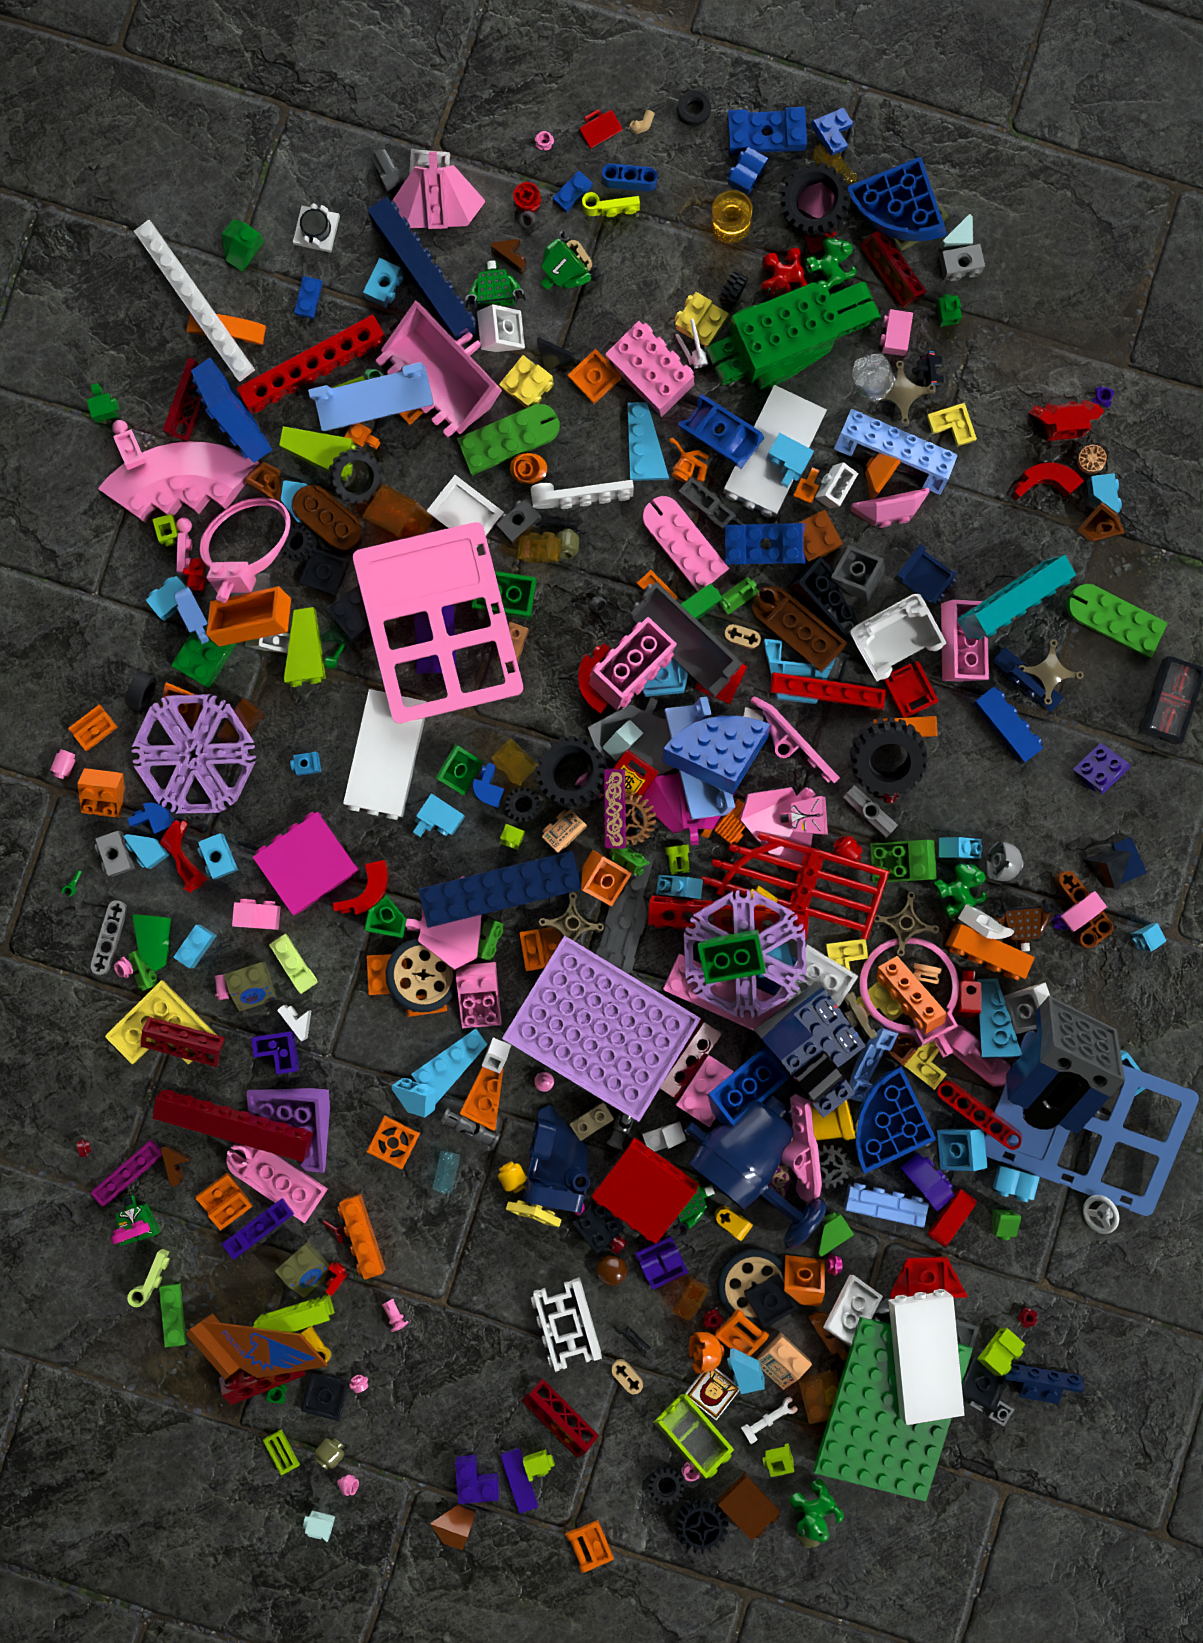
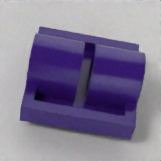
M1100 743L1073 771L1088 788L1103 794L1131 767L1127 761Z
M668 1236L658 1241L657 1244L654 1243L635 1252L652 1290L689 1273L672 1236Z

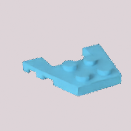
M764 639L763 642L771 677L772 673L776 672L827 680L835 661L834 659L821 674L810 664L781 661L782 641ZM776 694L777 700L816 704L818 701Z
M671 658V662L665 668L661 666L658 675L651 682L647 680L648 682L644 685L645 688L642 691L645 697L684 693L688 672Z

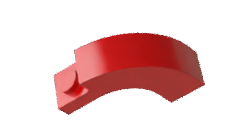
M1041 463L1029 468L1020 476L1022 480L1013 487L1015 491L1011 496L1017 501L1034 485L1049 484L1066 498L1084 480L1074 470L1065 465Z
M604 643L601 647L598 645L591 654L594 656L593 658L585 654L578 673L581 695L589 707L599 715L604 712L609 703L589 685L591 678L589 675L592 673V668L598 662L601 663L610 651V647Z
M382 860L365 864L368 877L365 891L355 899L333 903L334 911H340V914L352 912L351 908H354L355 915L367 912L383 898L388 886L389 872L387 861Z

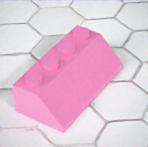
M950 600L941 603V633L947 643L942 647V681L960 682L989 679L988 638L985 636L979 640L976 638L967 639L957 621L959 617L983 601Z

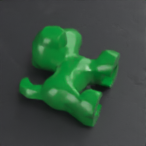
M828 236L822 242L825 253L824 257L817 260L814 256H810L803 260V264L808 273L817 270L823 273L826 281L818 280L815 283L827 287L829 291L833 286L853 278L857 270L855 266H852L848 272H844L838 264L845 261L852 254L853 247L851 243Z
M957 864L954 869L956 880L950 884H946L942 880L933 882L934 888L941 898L951 896L955 901L953 904L945 903L942 905L945 915L950 920L957 917L965 905L974 907L984 903L987 899L985 892H982L979 897L974 898L969 891L970 888L983 884L986 878L984 872L980 871L973 864Z
M817 1479L811 1483V1488L819 1498L807 1501L801 1493H795L791 1496L789 1502L797 1513L802 1511L805 1513V1518L797 1525V1534L801 1537H807L810 1540L823 1543L828 1541L830 1536L823 1517L835 1514L836 1523H840L844 1515L842 1510L836 1505L833 1497L829 1494L827 1485L822 1479Z

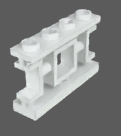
M580 1277L564 1282L565 1293L548 1297L546 1288L535 1290L534 1296L531 1297L533 1308H537L539 1316L536 1317L538 1326L544 1330L545 1335L542 1336L544 1347H548L550 1355H547L550 1367L554 1366L555 1372L559 1371V1369L567 1368L565 1358L584 1353L586 1362L593 1359L594 1361L602 1359ZM571 1288L574 1289L580 1314H577L575 1306L565 1309L563 1299L572 1297ZM540 1297H543L545 1305L553 1302L556 1303L557 1312L548 1315L549 1323H547ZM573 1314L577 1331L559 1336L554 1319ZM581 1327L585 1328L591 1349L590 1353H588L586 1345L576 1348L574 1338L583 1336ZM551 1336H554L556 1344L563 1341L567 1342L569 1350L559 1354L560 1362H558Z

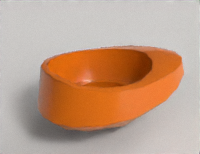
M523 453L517 455L511 461L510 473L517 482L534 484L544 479L547 473V465L541 456Z

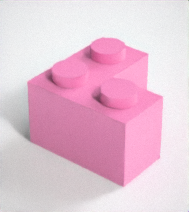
M240 899V903L234 902L232 926L279 930L281 906H275L273 901H264L263 905L256 904V900Z

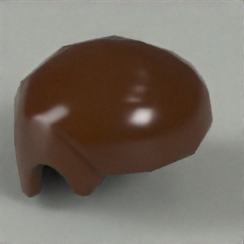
M615 1255L603 1257L597 1264V1277L608 1286H616L623 1283L628 1274L625 1260Z

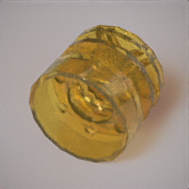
M728 190L716 197L712 205L711 228L714 235L723 242L736 243L742 241L751 229L753 206L750 199L744 193L737 190Z

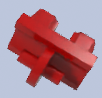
M201 558L192 559L189 563V569L183 568V574L187 577V587H191L193 591L204 592V584L209 581L207 579L208 574L205 572L207 566Z

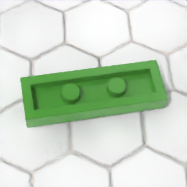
M181 1283L160 1286L165 1347L185 1345L186 1332Z

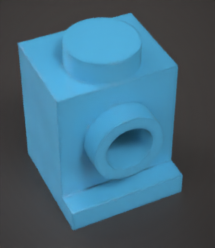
M318 752L293 755L294 760H290L292 772L295 771L298 776L321 773ZM303 760L308 762L306 767L301 766Z

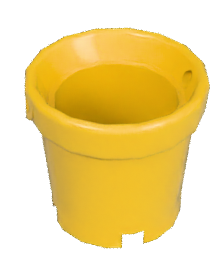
M848 1099L824 1118L811 1105L813 1132L816 1140L842 1137L845 1140L856 1138Z

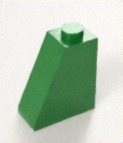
M710 583L680 605L698 621L722 600V596Z

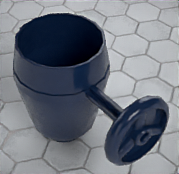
M770 1094L763 1103L752 1098L730 1115L733 1120L747 1109L734 1126L728 1123H720L707 1135L692 1122L685 1132L700 1145L690 1160L689 1165L744 1210L762 1195L793 1221L784 1236L786 1248L794 1249L801 1245L819 1225L825 1215L827 1206L823 1199H815L800 1212L768 1186L781 1162L784 1149L790 1144L794 1135L793 1128L788 1124L792 1118L791 1110Z

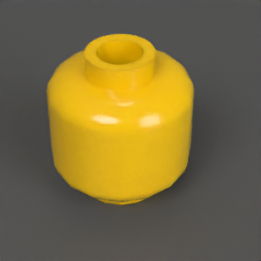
M509 1162L499 1169L498 1179L505 1191L516 1193L524 1188L523 1184L526 1182L527 1176L520 1164Z

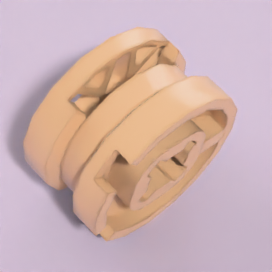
M1089 445L1083 448L1078 456L1077 463L1079 469L1087 475L1099 473L1106 463L1107 456L1105 451L1098 445Z
M914 963L913 968L915 971L913 975L919 981L939 984L938 974H941V968ZM921 976L930 977V979L921 978Z

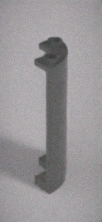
M657 582L653 585L649 584L643 590V601L641 603L636 602L630 609L631 619L638 624L649 617L677 643L673 651L675 655L672 658L715 698L729 683L731 677L737 673L742 663Z

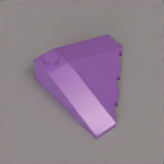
M315 1088L248 1090V1110L252 1115L257 1113L260 1117H266L271 1121L284 1122L289 1126L305 1128L307 1131L313 1132L310 1152L301 1164V1167L305 1171L324 1173L330 1115L329 1090Z

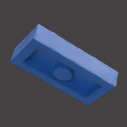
M578 171L552 197L553 201L567 213L593 187V183Z
M303 276L294 311L295 315L310 319L315 318L323 285L322 280Z

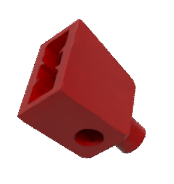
M963 971V981L959 982V997L954 1008V1017L974 1018L981 1014V982H975L974 971Z

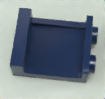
M920 544L894 579L914 594H920L923 600L932 606L935 602L939 604L946 594L943 591L946 587L951 588L957 580L955 576L958 572L955 570L952 572L925 552L927 548Z

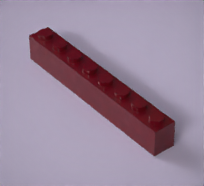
M163 1089L155 1099L152 1119L300 1162H304L310 1152L313 1132L307 1131L305 1128L292 1127L284 1122L278 1123L266 1117H258L245 1111L233 1110L228 1106H219L210 1101L198 1100L190 1095H181L172 1090Z

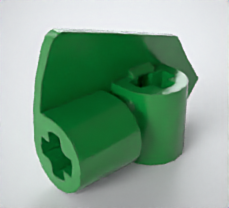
M134 914L132 917L139 958L156 972L166 966L170 946L171 918Z

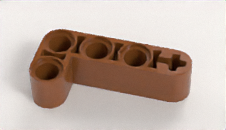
M1064 871L1056 875V886L1072 906L1078 904L1090 894L1073 872ZM1064 877L1069 878L1066 884L1063 883ZM1076 891H1079L1082 895L1080 901L1074 898ZM1101 911L1086 923L1087 926L1076 934L1075 941L1079 947L1092 948L1112 933L1113 924L1104 911ZM1100 922H1103L1106 926L1103 933L1098 929ZM1085 934L1090 936V942L1087 945L1083 942Z

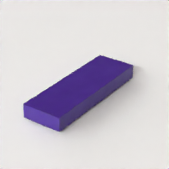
M521 1448L502 1453L501 1458L519 1514L538 1508L539 1505L531 1481L529 1482L523 1464Z

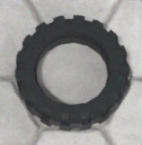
M350 449L347 452H341L340 456L333 459V464L329 467L330 474H328V480H330L329 485L334 490V494L350 503H363L364 500H370L372 495H376L377 488L381 486L380 479H382V473H380V465L376 463L377 460L370 456V454L360 450ZM351 461H362L369 471L368 482L362 490L349 492L341 483L343 468Z

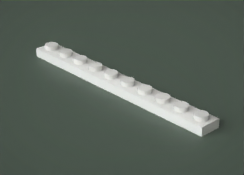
M147 220L134 230L237 380L242 381L255 371L153 223Z

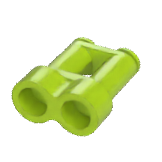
M689 844L665 847L666 855L669 858L671 874H678L679 871H683L682 873L690 872L688 860ZM676 857H680L682 869H678Z

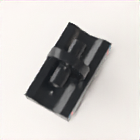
M928 351L927 354L920 356V360L917 361V367L912 368V374L918 375V380L921 381L922 387H928L930 384L938 387L944 383L943 375L936 374V369L942 367V357L935 355L934 351Z

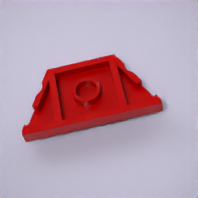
M946 1256L906 1257L889 1294V1298L895 1299L899 1295L910 1297L918 1292L929 1294L934 1293V1290L938 1289L946 1290L953 1298H967V1293Z

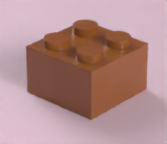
M826 510L799 522L805 523L803 534L805 566L811 564L820 556L823 558L840 549L843 545Z

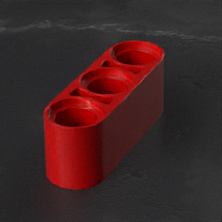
M961 1188L954 1193L955 1197L946 1204L927 1233V1236L943 1247L949 1244L977 1202L975 1198Z

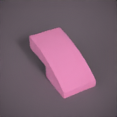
M1094 891L1060 917L1069 929L1074 932L1107 906Z

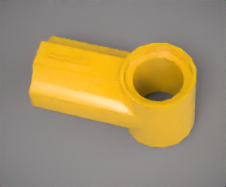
M311 1326L301 1334L317 1352H322L325 1355L327 1363L331 1358V1351L323 1344Z

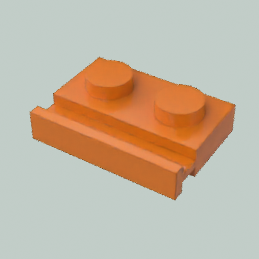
M98 705L68 729L84 750L88 751L117 729L118 726L108 713L105 712L103 707Z

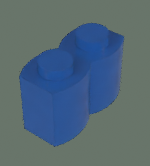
M749 147L745 152L741 151L737 158L739 163L735 168L732 167L727 175L729 178L728 185L747 196L752 191L768 162L767 157Z

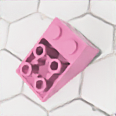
M496 962L467 964L456 968L462 1028L501 1025Z

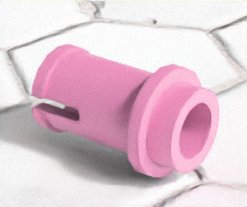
M224 975L214 976L217 1000L229 999L230 993L228 992Z

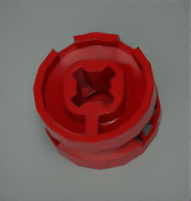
M523 182L514 189V202L519 211L523 213L531 209L534 212L539 208L541 198L536 185L530 182Z

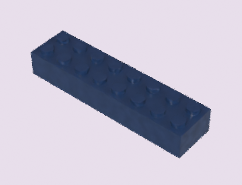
M386 196L368 208L367 211L372 225L444 329L456 341L468 332L475 337L477 335L475 317L470 311L466 312L462 298L459 295H455L448 279L445 281L441 268L438 264L434 265L430 252L427 248L423 249L418 235L415 232L412 234L409 222L405 217L401 218L396 203L394 201L390 202Z
M573 851L420 888L418 891L427 928L580 891L581 883Z

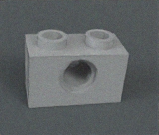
M980 244L942 251L939 258L944 280L957 281L964 276L976 277L985 268ZM963 261L967 266L961 267L958 262Z
M121 831L96 838L97 844H95V849L98 855L102 857L103 862L101 866L104 873H107L108 876H116L135 869L129 849L125 845L124 834ZM113 849L117 851V857L114 860L110 858V852Z

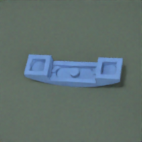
M881 1028L876 1032L878 1036L871 1040L869 1039L852 1071L849 1085L855 1094L849 1099L863 1101L873 1086L869 1080L884 1050H891L899 1033Z

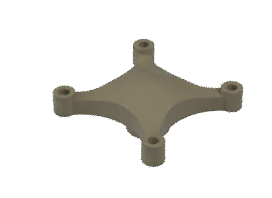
M897 361L898 375L894 384L883 393H872L870 399L872 402L884 400L895 404L902 413V425L908 426L910 423L908 411L913 401L921 395L934 394L936 387L933 384H930L928 387H920L911 383L904 374L903 361Z
M1055 639L1049 641V651L1042 663L1033 667L1018 666L1022 668L1023 672L1033 675L1040 681L1043 689L1046 691L1042 701L1044 705L1052 703L1051 693L1058 682L1067 678L1080 680L1084 677L1083 672H1072L1061 665L1055 652L1058 644Z
M574 892L568 895L569 905L562 916L552 920L541 918L537 923L539 927H552L562 937L565 935L573 941L586 931L594 930L601 932L604 929L603 924L589 923L579 915L575 904L577 895Z
M914 892L907 894V904L900 913L891 917L876 915L875 918L879 920L874 919V923H884L896 933L899 940L898 957L904 956L905 945L915 934L920 932L937 934L939 932L938 926L927 925L916 916L913 909Z
M847 993L843 1001L850 1011L844 1015L852 1027L859 1025L863 1036H868L870 1040L878 1036L876 1031L870 1028L867 1013L855 1001L856 996L854 993Z

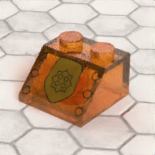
M836 1370L803 1377L798 1380L809 1424L828 1420L839 1386Z

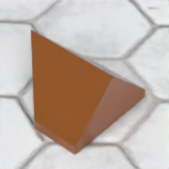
M263 461L245 478V483L249 488L263 496L275 499L283 504L281 501V470Z
M1103 502L1091 512L1077 529L1091 543L1125 533L1118 515Z
M899 1033L891 1050L884 1051L896 1062L904 1066L915 1054L919 1046L914 1036Z
M457 1504V1506L431 1522L430 1525L443 1544L463 1550L476 1511Z

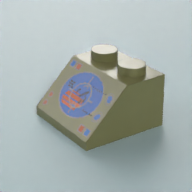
M266 962L224 974L229 993L239 1012L277 1000Z
M310 1241L306 1242L275 1270L284 1283L302 1297H306L333 1273L328 1269L329 1263Z

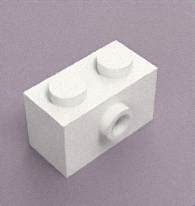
M844 462L833 465L829 473L823 477L822 485L815 499L829 509L839 507L858 473Z

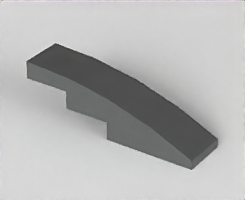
M693 477L679 490V493L724 534L725 525H746L736 517L735 513L723 505L719 498Z

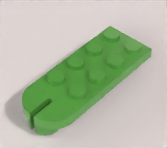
M536 404L457 439L472 475H475L510 460L519 454L526 453L553 441L559 433L560 421L551 407L545 404ZM550 418L554 419V420L549 421V422H547V423H545V424H542L543 421H545V420H547V419H550Z
M1092 584L1080 585L1067 595L1070 598L1065 599V606L1074 621L1147 658H1152L1167 626V622ZM1076 596L1080 598L1081 602L1072 597Z

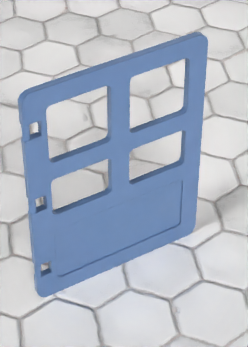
M1029 1031L1024 1035L1020 1046L1022 1054L1037 1038V1032ZM1020 1057L1015 1058L1013 1065ZM1123 1065L1125 1081L1109 1119L1102 1120L1093 1116L1083 1127L1100 1134L1101 1139L1088 1172L1082 1175L1057 1165L1070 1130H1066L1058 1125L1060 1120L1057 1099L1055 1098L1053 1101L1045 1104L1033 1102L1028 1109H1025L1008 1100L1006 1082L995 1113L1022 1133V1143L1018 1149L1010 1150L986 1133V1156L1090 1196H1105L1114 1205L1149 1216L1154 1212L1198 1104L1199 1096L1191 1089ZM1139 1087L1180 1101L1179 1109L1164 1142L1123 1127ZM994 1122L991 1124L992 1129L995 1131L1002 1129L1000 1123ZM1009 1135L1007 1137L1008 1141L1011 1143H1017L1019 1141L1018 1137L1015 1135ZM1116 1142H1122L1158 1156L1144 1195L1138 1196L1101 1182L1102 1175ZM1004 1152L1014 1154V1159L1010 1160L1003 1157ZM1063 1173L1073 1176L1072 1182L1061 1179ZM1124 1195L1132 1198L1131 1203L1127 1204L1120 1201L1121 1196Z

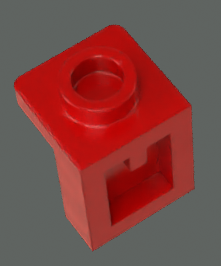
M332 1262L328 1267L330 1271L337 1275H332L326 1283L328 1288L325 1292L331 1297L348 1275L346 1268L338 1262L336 1264Z

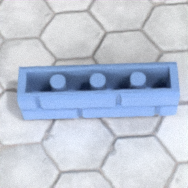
M854 1183L853 1186L848 1185L844 1202V1209L846 1211L924 1228L928 1203L924 1202L923 1197L912 1195L911 1199L904 1197L905 1194L893 1191L892 1194L885 1193V1189L873 1187V1190L865 1189L866 1185Z

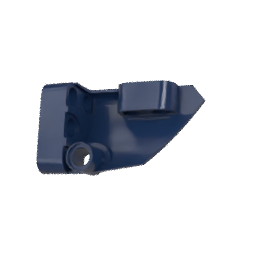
M548 1105L538 1111L529 1153L531 1160L522 1198L531 1204L581 1213L586 1189L590 1185V1179L587 1176V1146L579 1140L577 1135L552 1106ZM583 1176V1182L580 1185H576V1178Z

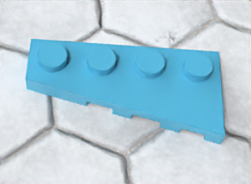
M977 979V982H981V1014H979L982 1058L1021 1057L1022 1052L998 979Z

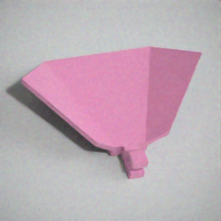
M429 152V168L415 166L392 201L399 208L401 218L405 217L409 222V228L428 227V229L468 226L485 203L484 198L454 165L438 168L437 152Z
M791 787L747 794L740 814V820L761 846L769 842L758 839L759 832L811 847L813 834L794 832L792 824L782 825L781 813L791 812L792 803L810 799L816 794L807 787L797 796ZM782 846L768 851L771 856L798 864L802 863L805 854Z
M422 907V921L407 919L405 925L407 931H420L418 942L452 969H456L477 958L482 915L427 928Z

